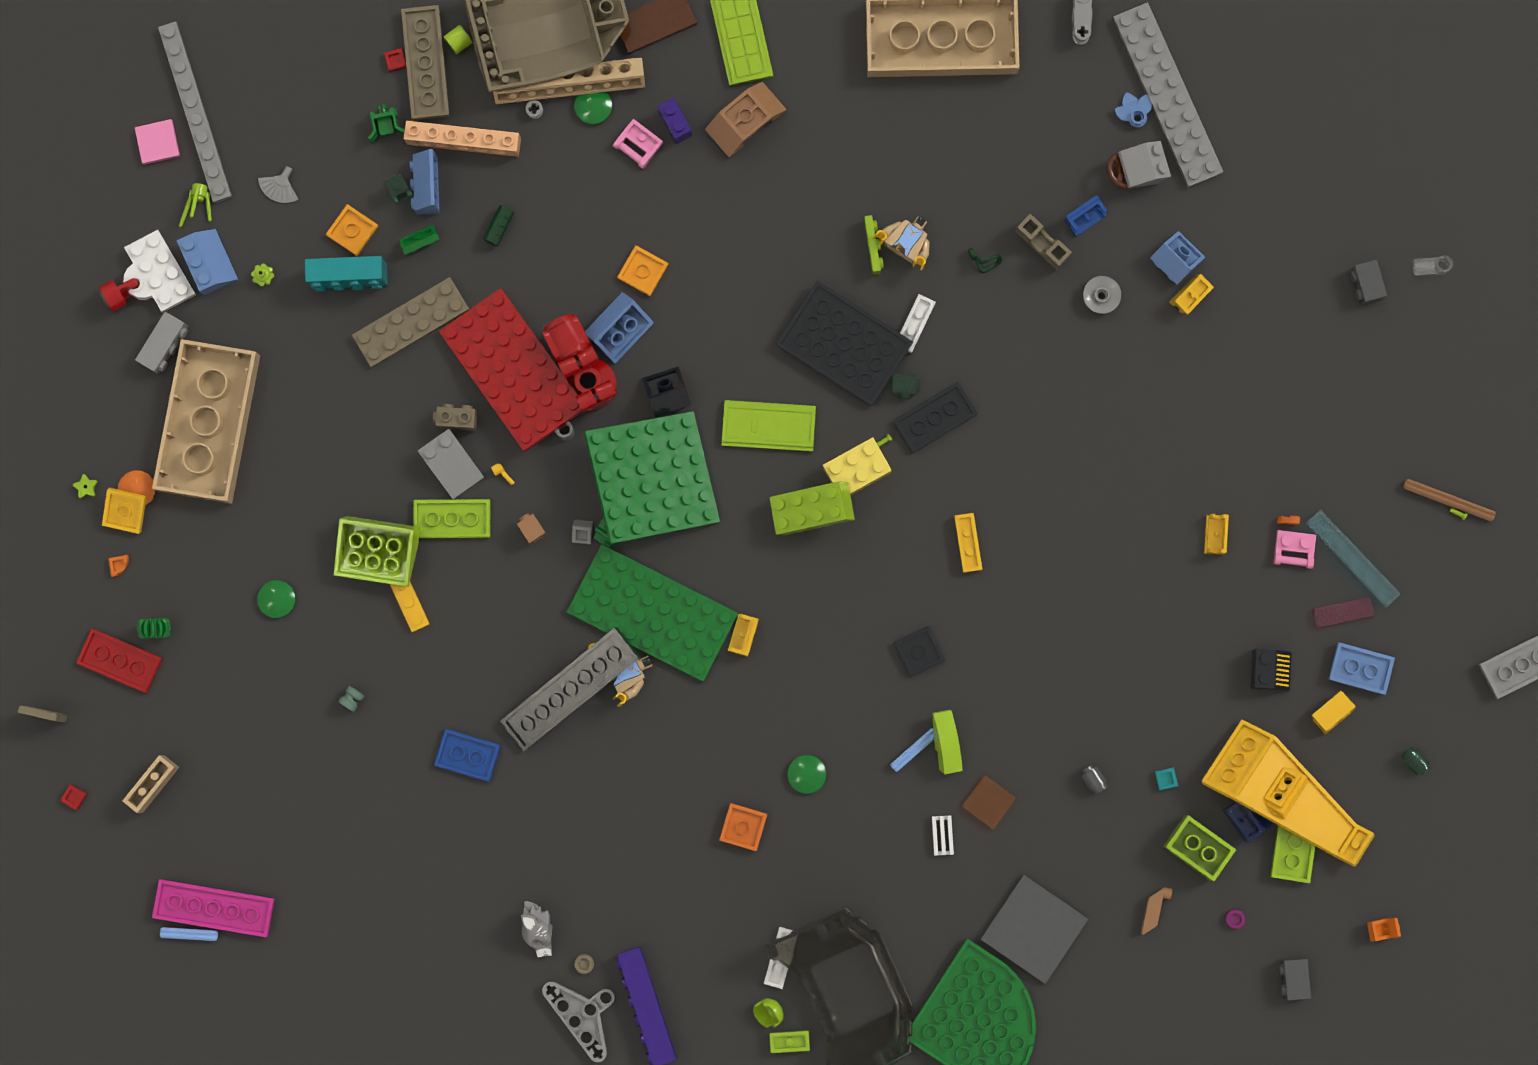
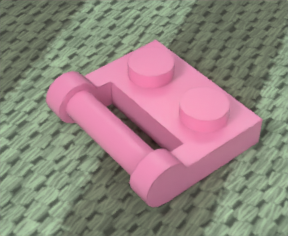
M633 119L614 142L613 147L623 151L636 161L639 167L644 169L661 147L663 141ZM628 139L646 153L644 157L624 144V141Z
M1277 530L1273 563L1275 565L1283 563L1306 566L1307 569H1313L1316 535ZM1289 551L1307 554V559L1282 556L1281 552Z

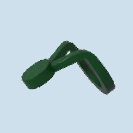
M973 248L968 249L970 258L973 261L975 260L979 271L983 274L995 269L1002 262V257L999 254L992 255L982 261L976 255ZM997 258L994 264L986 268H982L980 265Z

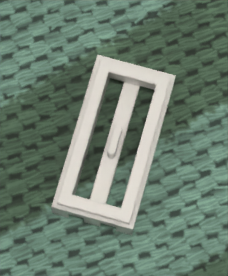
M951 815L933 816L934 856L953 855ZM936 820H940L942 851H938ZM944 820H947L949 851H946Z

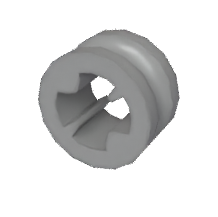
M532 100L527 103L526 112L530 118L538 119L542 116L543 108L539 101ZM534 105L540 108L536 111V114H533L532 111L529 112Z

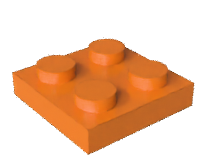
M730 803L719 840L757 851L767 814Z

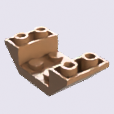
M761 82L745 90L722 109L706 127L705 131L730 158L744 147V142L770 120L773 123L787 109L768 87Z

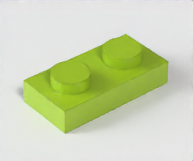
M809 1030L770 1033L771 1053L810 1051Z

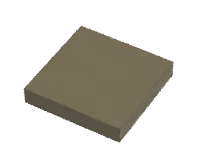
M23 705L19 706L18 713L57 722H66L67 720L65 714Z

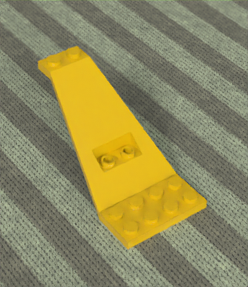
M1244 720L1240 721L1202 780L1203 785L1238 802L1353 867H1356L1375 836L1373 832L1357 825L1276 736ZM1288 780L1292 781L1290 784L1285 783ZM1277 796L1282 797L1280 800L1275 799Z

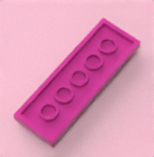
M159 879L152 918L268 937L275 898Z

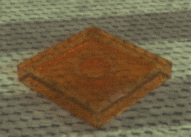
M984 775L962 807L994 830L1016 798Z

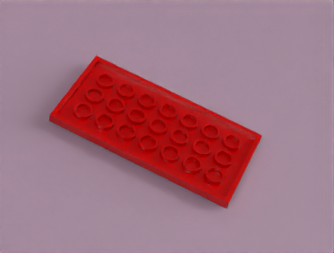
M501 288L439 331L524 453L582 413L575 398L578 396Z

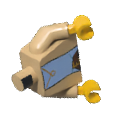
M918 216L913 224L907 220L903 222L898 221L885 227L883 230L877 231L873 239L876 237L880 238L879 245H882L884 242L885 247L913 264V267L919 264L921 266L920 270H923L929 256L930 243L927 239L928 234L922 231L927 224L925 219Z
M648 656L637 660L612 680L618 693L613 697V700L615 698L621 700V703L617 705L618 707L635 697L643 687V680L645 679L643 670L652 667Z

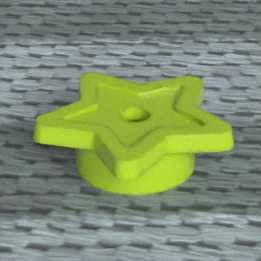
M83 474L81 480L73 484L78 489V497L80 499L85 495L94 497V489L98 481L89 480Z

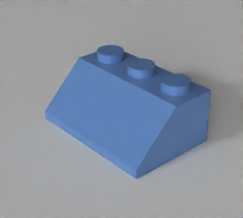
M428 149L413 154V161H410V172H413V179H410L411 191H414V198H411V208L414 209L417 215L440 214L438 158L433 149Z
M216 229L194 232L176 240L197 288L204 296L239 280Z
M622 292L590 325L585 333L588 339L616 364L654 322L632 298Z

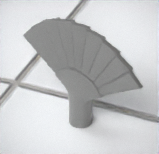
M286 166L283 173L279 176L258 178L261 190L270 199L280 203H290L298 200L288 179L293 170L292 168Z

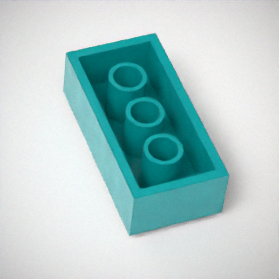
M382 256L305 259V282L316 292H324L329 288H333L334 291H344L345 288L363 290L364 287L383 289V286H388L387 263Z

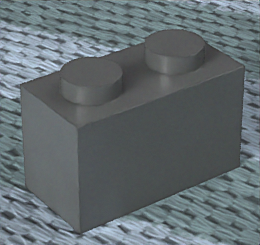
M1377 260L1361 263L1351 268L1350 278L1353 283L1355 282L1357 289L1355 290L1357 300L1361 302V305L1383 300L1387 297Z
M1308 959L1281 960V964L1278 965L1279 976H1282L1283 984H1280L1281 996H1284L1286 1000L1311 999Z

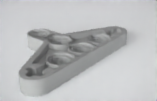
M547 982L542 989L544 997L590 1059L594 1062L603 1061L607 1056V1048L600 1013L614 1002L615 995L613 991L602 989L589 999L557 982ZM548 985L556 987L554 992L557 996L560 993L563 995L555 1003L552 1001L555 998L552 993L548 995L546 992L548 991ZM603 992L610 993L611 1001L609 1003L601 1001L600 996ZM564 1000L568 1003L567 1011L562 1012L558 1009L559 1001ZM588 1004L594 1005L596 1008L595 1014H586L585 1006ZM572 1016H577L580 1019L578 1027L570 1025L569 1020ZM583 1032H589L592 1035V1040L589 1043H584L581 1040ZM595 1040L598 1042V1044H595L594 1046L598 1050H603L601 1054L603 1056L602 1058H600L599 1056L594 1057V1049L591 1048L590 1050H588L587 1048L588 1046L592 1045Z

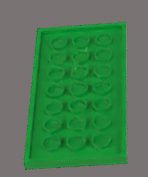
M602 544L567 610L568 614L606 633L617 627L633 647L704 682L738 616L737 612Z

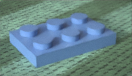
M1338 642L1328 680L1386 695L1395 657Z

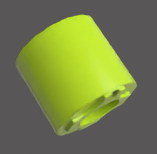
M458 25L443 36L456 55L472 44L471 38L461 25Z

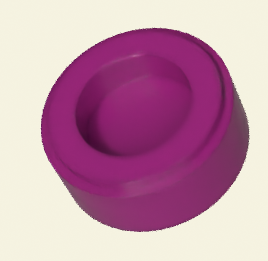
M1232 909L1226 913L1225 922L1228 927L1239 929L1245 924V915L1240 910Z

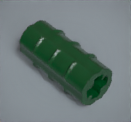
M499 205L496 213H494L495 215L483 237L485 242L496 247L499 246L501 239H503L502 237L505 231H507V227L514 215L512 210Z

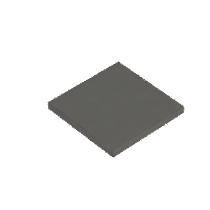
M1023 875L980 940L1046 984L1088 921V918Z

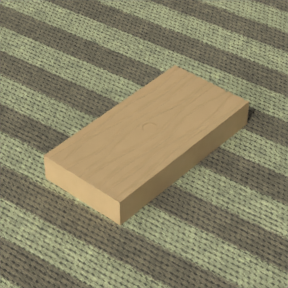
M866 0L867 77L1018 74V0Z
M181 339L153 480V490L232 504L260 361V355L257 352Z

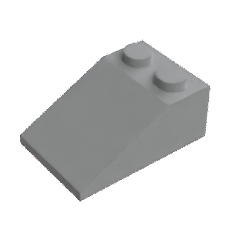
M447 429L418 450L453 500L484 478L450 429Z

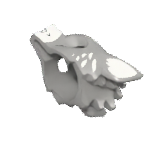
M524 901L523 915H521L524 941L536 950L537 957L552 956L551 938L553 925L550 924L551 917L547 910L541 911V907H538L535 903Z

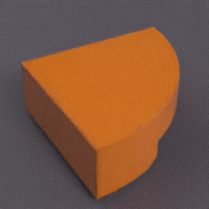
M1279 516L1277 517V524L1296 526L1300 524V517Z
M129 555L108 558L111 577L119 576L125 571L129 563Z

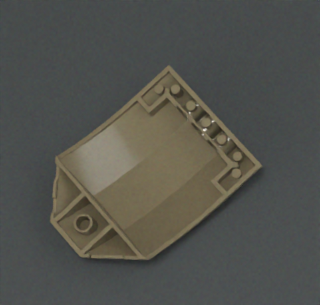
M464 0L479 68L488 92L538 84L602 63L629 23L624 0Z

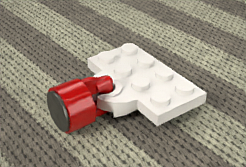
M158 230L124 247L133 262L124 274V284L117 287L115 282L111 280L98 287L99 294L109 311L112 312L126 306L125 300L132 296L138 300L153 298L162 313L196 296Z

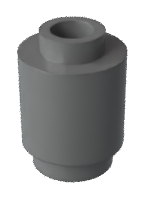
M1089 765L1082 770L1081 778L1095 795L1108 787L1106 784L1107 780L1097 766Z

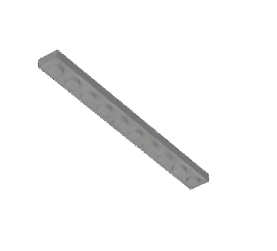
M175 21L160 26L158 29L214 203L233 198L178 23Z

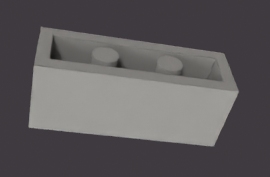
M164 312L135 361L157 374L163 372L168 365L167 360L177 351V344L180 339H184L187 335L188 325L169 313Z

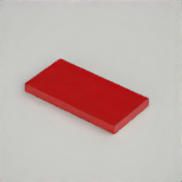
M91 628L76 664L134 689L148 693L163 658Z

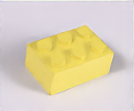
M873 437L823 464L822 467L831 483L838 481L848 482L850 496L892 472Z

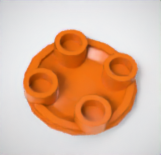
M134 470L126 473L119 481L118 490L147 496L145 506L154 500L153 479L149 474Z

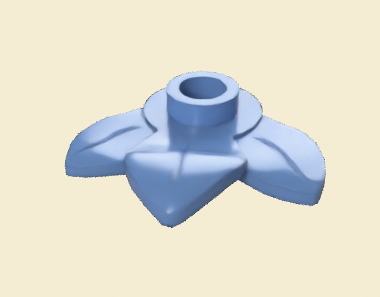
M1126 92L1122 100V106L1115 108V112L1120 120L1127 121L1131 126L1139 128L1145 125L1147 114L1152 108V103L1148 94L1138 100L1135 96ZM1139 116L1141 120L1135 121L1134 117Z

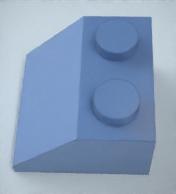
M1179 231L1150 257L1154 264L1176 284H1179L1206 258Z

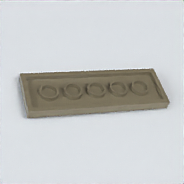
M439 5L401 9L411 119L422 120L450 117Z
M449 277L352 334L370 367L373 368L470 309Z

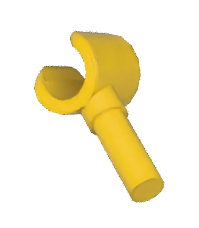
M501 464L491 467L495 476L502 474L511 486L515 483L505 472Z

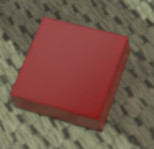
M402 48L384 53L389 72L407 68Z
M70 784L60 801L78 811L88 794Z

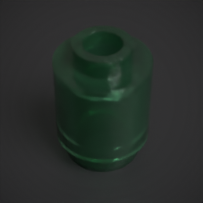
M1412 746L1400 756L1403 759L1402 762L1415 775H1423L1430 768L1428 766L1430 762Z

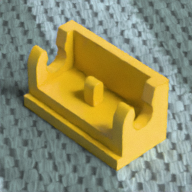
M1202 274L1194 275L1169 303L1172 306H1177L1180 309V313L1188 315L1214 287Z
M1206 515L1204 554L1224 555L1227 553L1229 515Z
M738 614L728 648L729 652L748 657L758 625V618Z
M1340 691L1312 715V720L1324 734H1327L1351 714L1356 706Z

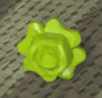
M264 263L261 266L256 265L255 270L251 273V276L254 277L253 282L258 283L260 286L269 285L271 279L274 278V274L271 273L273 268L267 267Z

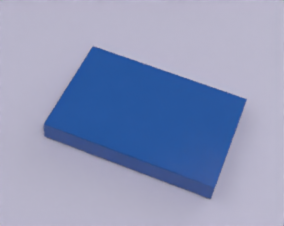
M445 728L434 766L490 782L501 745Z

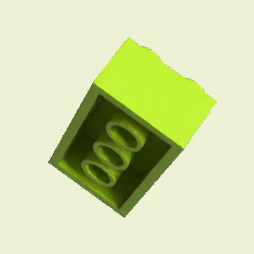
M838 481L769 497L776 535H789L855 520L848 482Z

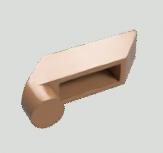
M1163 887L1147 897L1140 934L1144 935L1158 925L1163 899H1171V888Z

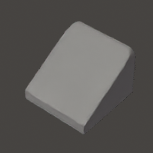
M574 520L572 543L591 544L593 521Z

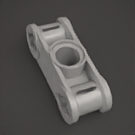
M1073 0L1072 38L1077 45L1086 44L1091 35L1092 0ZM1079 32H1083V35L1085 36L1081 37V34H1079Z

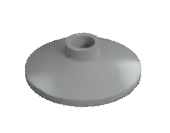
M1098 276L1086 284L1083 291V299L1091 311L1106 314L1113 311L1119 305L1121 289L1112 278ZM1103 293L1105 298L1099 299L1098 294Z

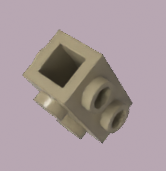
M442 404V407H437V412L433 413V423H436V427L441 429L476 431L477 411L473 409V406L461 405V408H454V405Z

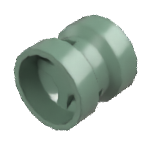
M348 686L346 694L338 702L355 712L358 702L362 701L365 695Z

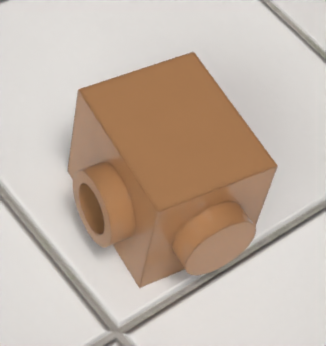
M528 513L519 519L520 522L517 523L530 545L547 535L534 514L529 515Z

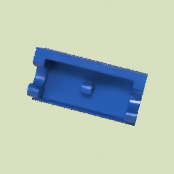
M1096 195L1068 214L1064 221L1075 237H1077L1107 216V209L1098 195Z

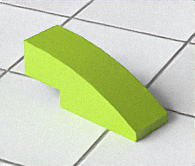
M952 710L932 713L935 750L938 751L939 770L944 775L963 771L960 745Z

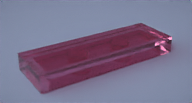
M1370 597L1312 609L1317 628L1374 616Z

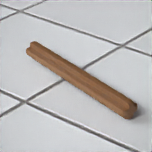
M1410 479L1404 482L1403 488L1488 521H1493L1496 512Z

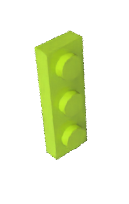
M872 215L864 216L872 274L879 275L884 265L883 258L878 255V250H881L880 240L873 239L875 232L878 231L877 221H873Z

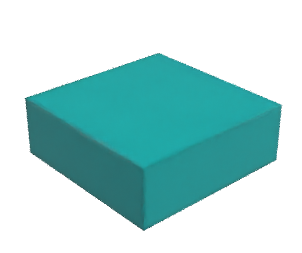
M1174 767L1154 772L1159 791L1178 786Z

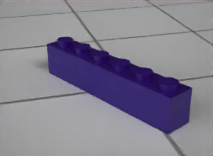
M641 946L617 954L618 958L615 961L618 970H622L624 977L621 978L624 988L629 990L630 996L627 998L630 1007H634L636 1011L634 1020L636 1026L641 1027L642 1034H640L642 1044L647 1045L649 1051L646 1053L648 1063L664 1065L676 1061L677 1057Z

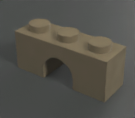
M1031 214L1023 220L1015 231L1056 270L1072 254L1061 241L1052 239L1045 232L1044 226Z

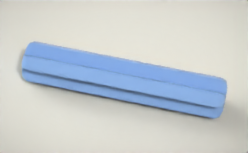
M933 728L928 730L890 764L895 772H898L934 740Z
M162 927L160 929V937L217 941L218 931Z

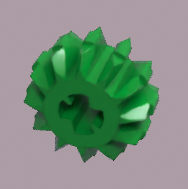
M167 618L140 619L138 621L137 632L138 637L141 639L165 638L170 635L171 626Z

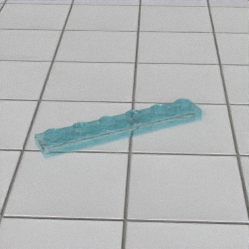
M1319 510L1306 522V525L1385 608L1400 595L1397 589L1322 510Z

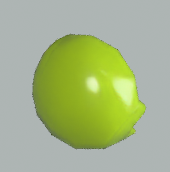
M765 998L754 1005V1016L762 1026L766 1028L770 1026L776 1027L783 1021V1010L776 1000Z

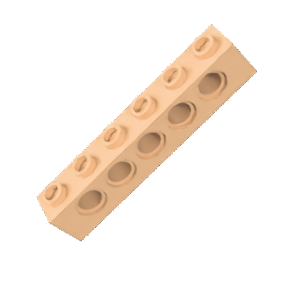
M406 121L404 140L407 145L519 157L521 144L519 133Z

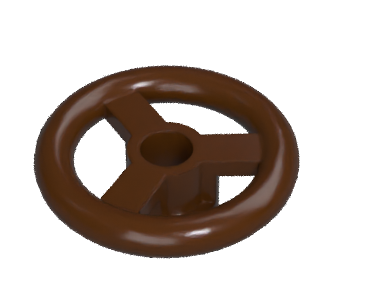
M1115 153L1109 158L1107 163L1108 176L1119 188L1130 189L1127 183H1122L1125 175L1119 154Z

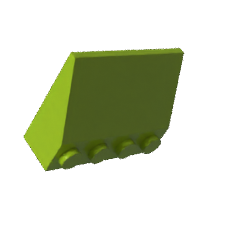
M350 516L340 518L334 576L408 587L418 549L420 527Z

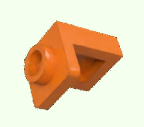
M1384 918L1367 922L1370 942L1401 937L1398 918Z

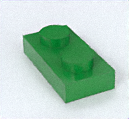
M430 225L399 239V242L406 255L417 251L421 247L433 244L439 240V236L434 225Z

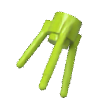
M192 184V190H190L179 227L183 226L191 202L190 217L192 218L197 202H203L204 199H206L208 221H212L211 194L207 192L208 187L206 185Z

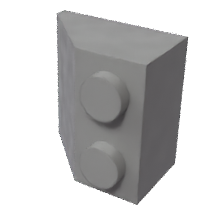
M1161 141L1143 143L1118 152L1128 188L1156 185L1171 177Z

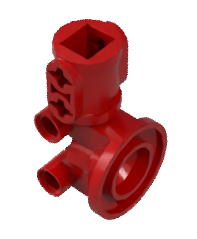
M567 314L553 320L541 332L564 377L578 396L575 398L582 412L597 411L606 407L614 396L617 395V382L614 372L610 366L599 360L576 314ZM586 374H593L597 379L595 386L590 389H585L580 385L581 378Z

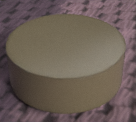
M588 954L579 955L574 963L575 969L581 974L589 973L594 968V959Z

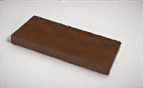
M656 0L627 13L629 23L620 36L628 54H631L695 26L697 21L687 0Z

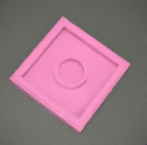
M172 119L135 127L143 165L181 157Z

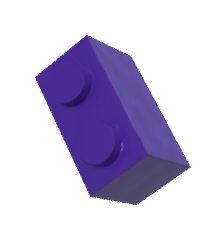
M675 98L657 106L658 113L675 144L692 136V130Z

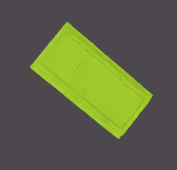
M710 0L729 86L773 77L757 1Z
M725 400L722 446L813 452L816 406Z

